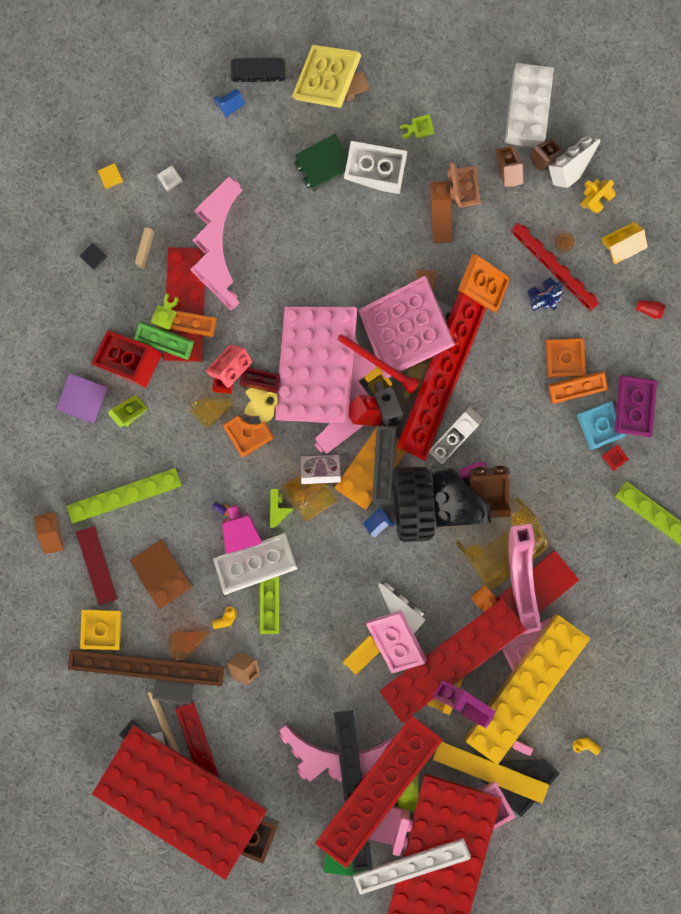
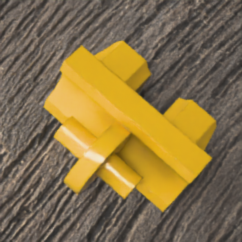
M598 179L594 182L587 180L584 183L586 190L583 192L587 197L580 205L583 208H588L593 213H599L604 207L599 199L603 197L606 201H610L616 195L612 188L614 182L612 180H602L601 182Z

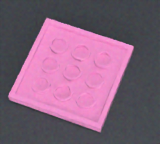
M426 276L358 310L376 357L399 372L455 345ZM381 369L385 378L391 377V375Z

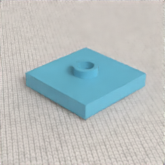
M612 401L576 414L590 450L625 437V434L614 433L616 410Z

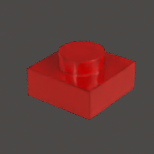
M214 378L212 390L216 393L232 394L234 383L228 388L220 379Z
M618 444L601 456L612 471H615L629 460Z

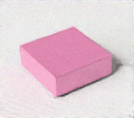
M518 740L511 746L513 749L528 756L533 751L531 746Z

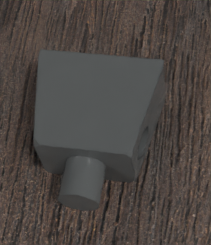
M385 381L374 384L376 390L374 399L380 409L384 426H395L403 423V412L393 388H387Z

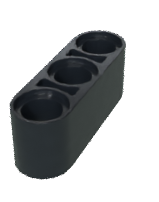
M237 58L231 60V81L257 82V80H260V82H276V80L282 82L286 79L285 60L283 58Z

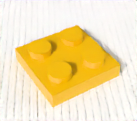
M83 609L81 614L80 649L120 650L122 611Z

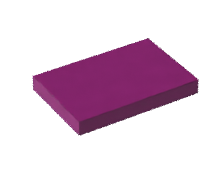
M623 375L619 376L614 433L652 437L657 381Z

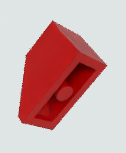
M358 394L349 404V418L355 425L381 426V412L376 404V400L372 396Z

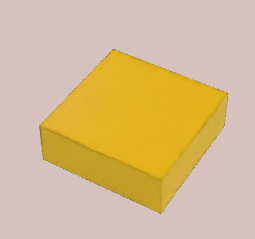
M115 163L98 170L106 189L123 182Z

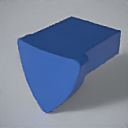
M237 88L222 98L218 95L212 98L226 117L245 105L242 95Z
M380 507L363 523L374 538L388 525L393 527L396 524Z

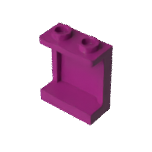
M444 680L441 681L433 695V698L461 712L466 704L462 716L484 728L489 726L496 713L495 710L471 694Z

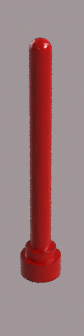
M342 334L338 336L339 342L403 383L402 386L405 387L406 391L409 393L415 391L420 382L413 376L406 377Z

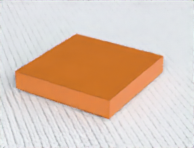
M584 338L545 340L548 378L586 375Z

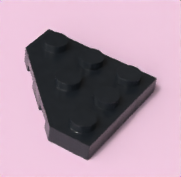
M453 468L432 470L436 527L491 523L490 503L482 499L476 493V490L467 481H464Z
M545 759L500 761L499 763L502 766L545 782L549 786L560 774ZM480 779L485 785L490 783ZM499 786L510 808L521 818L536 802Z

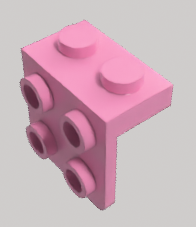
M393 806L369 840L393 845L392 855L400 856L402 849L405 850L408 838L405 837L406 832H410L413 821L410 820V810Z

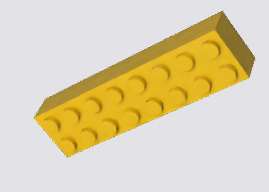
M555 613L538 635V638L530 646V649L527 650L523 658L516 665L514 671L511 672L487 706L496 711L489 726L484 728L474 723L464 736L465 741L498 765L591 638Z

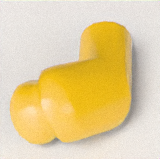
M228 606L222 618L212 620L213 629L231 626L237 616L236 609Z
M588 737L576 739L572 744L573 750L576 753L588 749L593 754L598 755L602 749Z

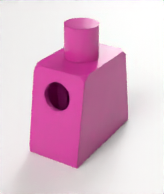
M238 505L226 508L229 518L222 521L226 554L262 544L261 536L250 514L244 513L240 515Z

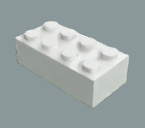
M516 63L513 70L505 144L536 147L545 141L554 73L553 67Z

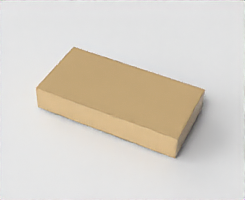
M147 227L144 228L135 259L137 267L142 269L145 268L154 236L153 230Z

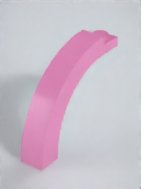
M532 524L511 527L509 534V565L516 614L527 629L523 634L542 631L533 582L532 552L535 538Z

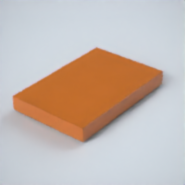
M472 254L458 290L491 312L497 313L510 277L480 256Z

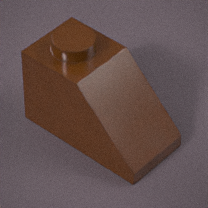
M550 138L537 145L529 158L537 169L543 171L549 167V164L555 161V158L563 153V150Z

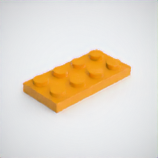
M377 427L340 479L341 482H338L334 488L365 510L372 502ZM397 438L395 441L394 469L406 453L397 448L399 443Z

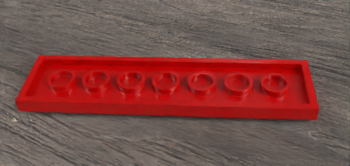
M502 598L426 655L427 661L425 664L409 668L379 692L400 722L404 723L410 715L413 716L435 700L433 695L442 680L452 685L456 684L527 631V629Z
M410 715L317 838L315 844L347 868L443 739L414 716Z

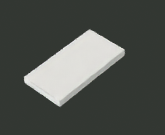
M286 533L263 540L262 544L213 558L224 595L297 569Z

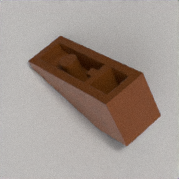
M450 181L431 182L429 194L433 244L451 243Z

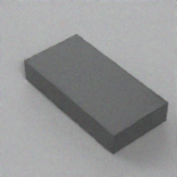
M155 679L152 700L191 705L194 684Z

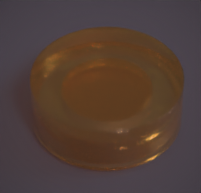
M561 233L555 240L556 249L562 253L569 252L575 244L574 237L569 233Z

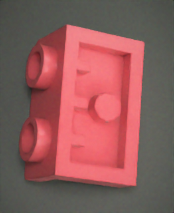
M230 344L206 369V372L209 376L220 379L229 388L252 364V360L244 348Z

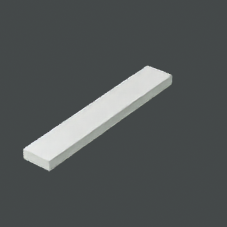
M464 838L373 867L370 870L355 873L353 878L361 895L468 860L471 856Z

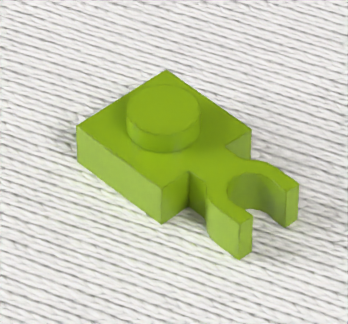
M430 114L413 118L412 125L404 124L400 126L401 130H408L407 134L402 135L403 140L410 138L413 134H415L417 139L435 134Z
M166 294L164 306H157L151 323L170 331L177 314L172 308L177 305L179 299L175 297L174 302L169 303V294Z

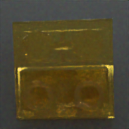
M301 474L282 486L305 522L337 502V499L326 483L302 484Z

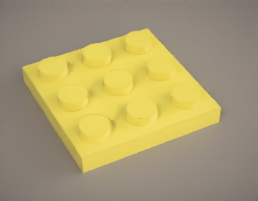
M312 45L292 97L299 101L341 108L361 54L358 51Z

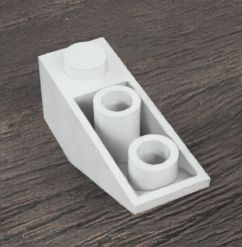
M590 136L583 137L576 145L568 148V151L555 158V161L548 165L553 185L568 188L580 179L598 147L600 139L591 138Z
M469 407L436 442L429 453L443 464L484 419Z
M379 582L378 586L389 612L394 613L402 610L414 634L425 621L422 617L424 613L417 607H414V609L410 608L407 605L409 601L401 594L398 597L393 594L394 589L386 582L381 584Z

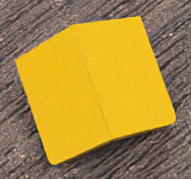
M379 367L363 378L374 394L376 393L374 384L377 382L385 381L387 388L393 385L389 378L383 376Z

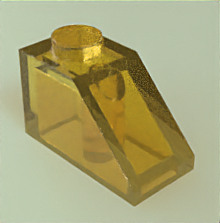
M203 398L201 401L198 399L192 404L190 413L206 429H209L235 403L231 399Z

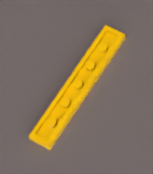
M441 742L432 758L437 762L487 782H496L502 788L539 803H543L549 784L500 764L497 765L490 760L445 742Z

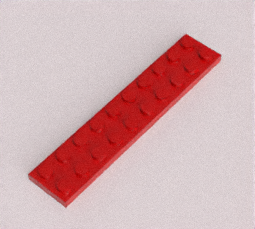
M461 291L458 293L446 323L455 345L433 356L397 446L398 449L423 461H426L486 310L484 306Z

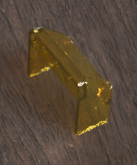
M517 497L515 500L520 510L512 515L510 523L512 527L532 524L535 538L532 552L533 560L547 549L549 542L536 516ZM510 529L483 549L479 545H472L465 549L459 541L456 543L466 561L488 589L497 587L511 576L509 565Z

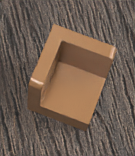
M363 71L354 74L346 93L347 102L355 100L356 94L368 91L369 87Z
M242 652L238 653L227 663L231 678L246 685H249L261 674L257 659Z

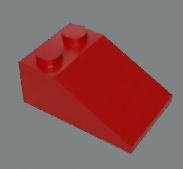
M107 330L91 364L128 382L146 388L162 354L149 345Z

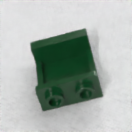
M333 134L295 154L296 161L294 164L298 172H303L305 176L303 181L308 189L311 187L312 191L315 192L317 187L345 173L348 156L337 135Z

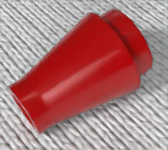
M639 299L636 310L656 320V318H662L666 305L662 304V301Z

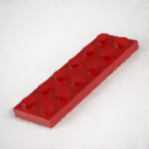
M168 247L166 294H169V303L174 302L175 297L179 299L177 305L172 310L204 315L205 284L190 270L205 255L200 248ZM174 330L169 331L195 342L188 360L164 351V361L202 362V335Z

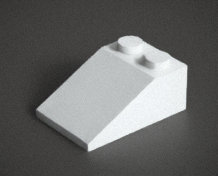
M351 141L344 179L380 191L400 194L407 151Z

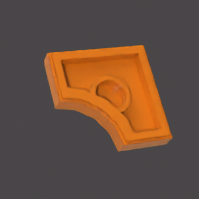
M240 415L222 425L242 458L275 438L266 422L251 424L244 421Z

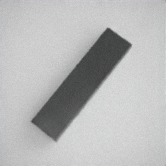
M377 426L372 503L392 504L396 427Z

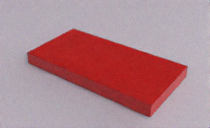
M555 550L532 568L538 613H541L579 581ZM511 585L495 599L498 602L503 598L517 616Z

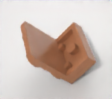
M450 162L451 168H447L451 185L453 184V187H450L453 202L457 203L459 208L481 205L477 167L470 166L457 169L455 163Z

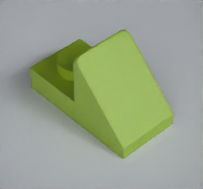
M134 395L112 408L108 414L120 428L124 425L128 427L148 408L137 395Z
M270 489V528H275L294 510V508H279V505L283 503V493H279V489Z

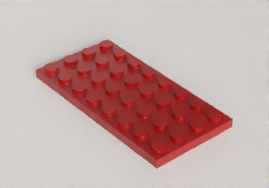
M136 725L132 726L92 792L93 796L224 880L227 879L268 810Z
M425 773L403 857L464 838L471 858L396 883L387 914H470L502 797Z

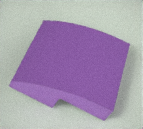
M69 374L56 410L95 423L107 387Z

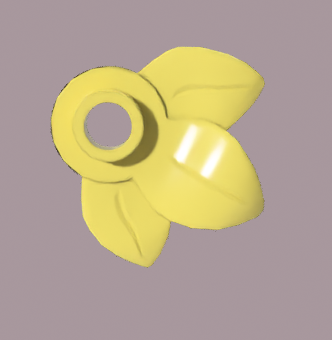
M254 388L246 390V395L251 401L247 404L244 413L249 416H259L261 423L270 421L274 416V409L278 402L277 394ZM269 397L274 398L272 404L267 403Z

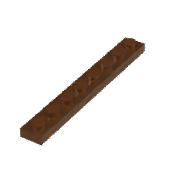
M72 649L70 650L68 670L223 686L225 666Z

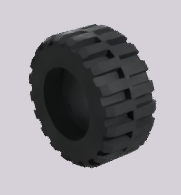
M424 466L398 468L394 471L393 476L395 520L398 538L402 542L430 541L435 533V510L429 469Z

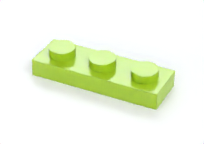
M279 576L260 582V634H280Z

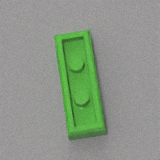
M143 321L139 322L134 338L138 342L186 360L190 358L195 342Z

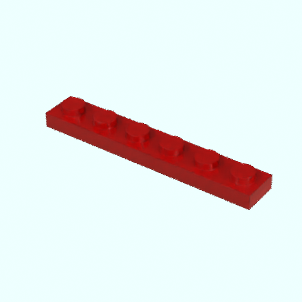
M517 223L512 228L511 233L590 312L599 304L597 297L592 292L588 293L583 288V283L577 278L574 279L570 275V270L564 265L561 266L556 261V256L550 251L547 252L543 248V243L537 238L534 239L525 225L521 226Z

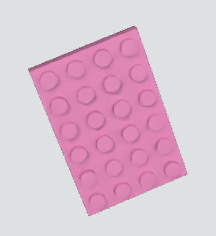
M285 307L279 368L280 382L277 391L278 402L276 404L275 420L348 424L354 351L339 342L338 336L342 334L355 342L357 308Z

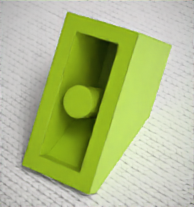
M418 774L398 799L399 808L415 812L418 802Z

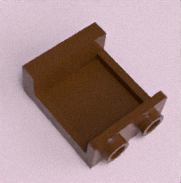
M497 465L494 468L478 466L474 469H469L470 485L482 499L490 503L491 518L511 517L509 507V478H511L509 468Z

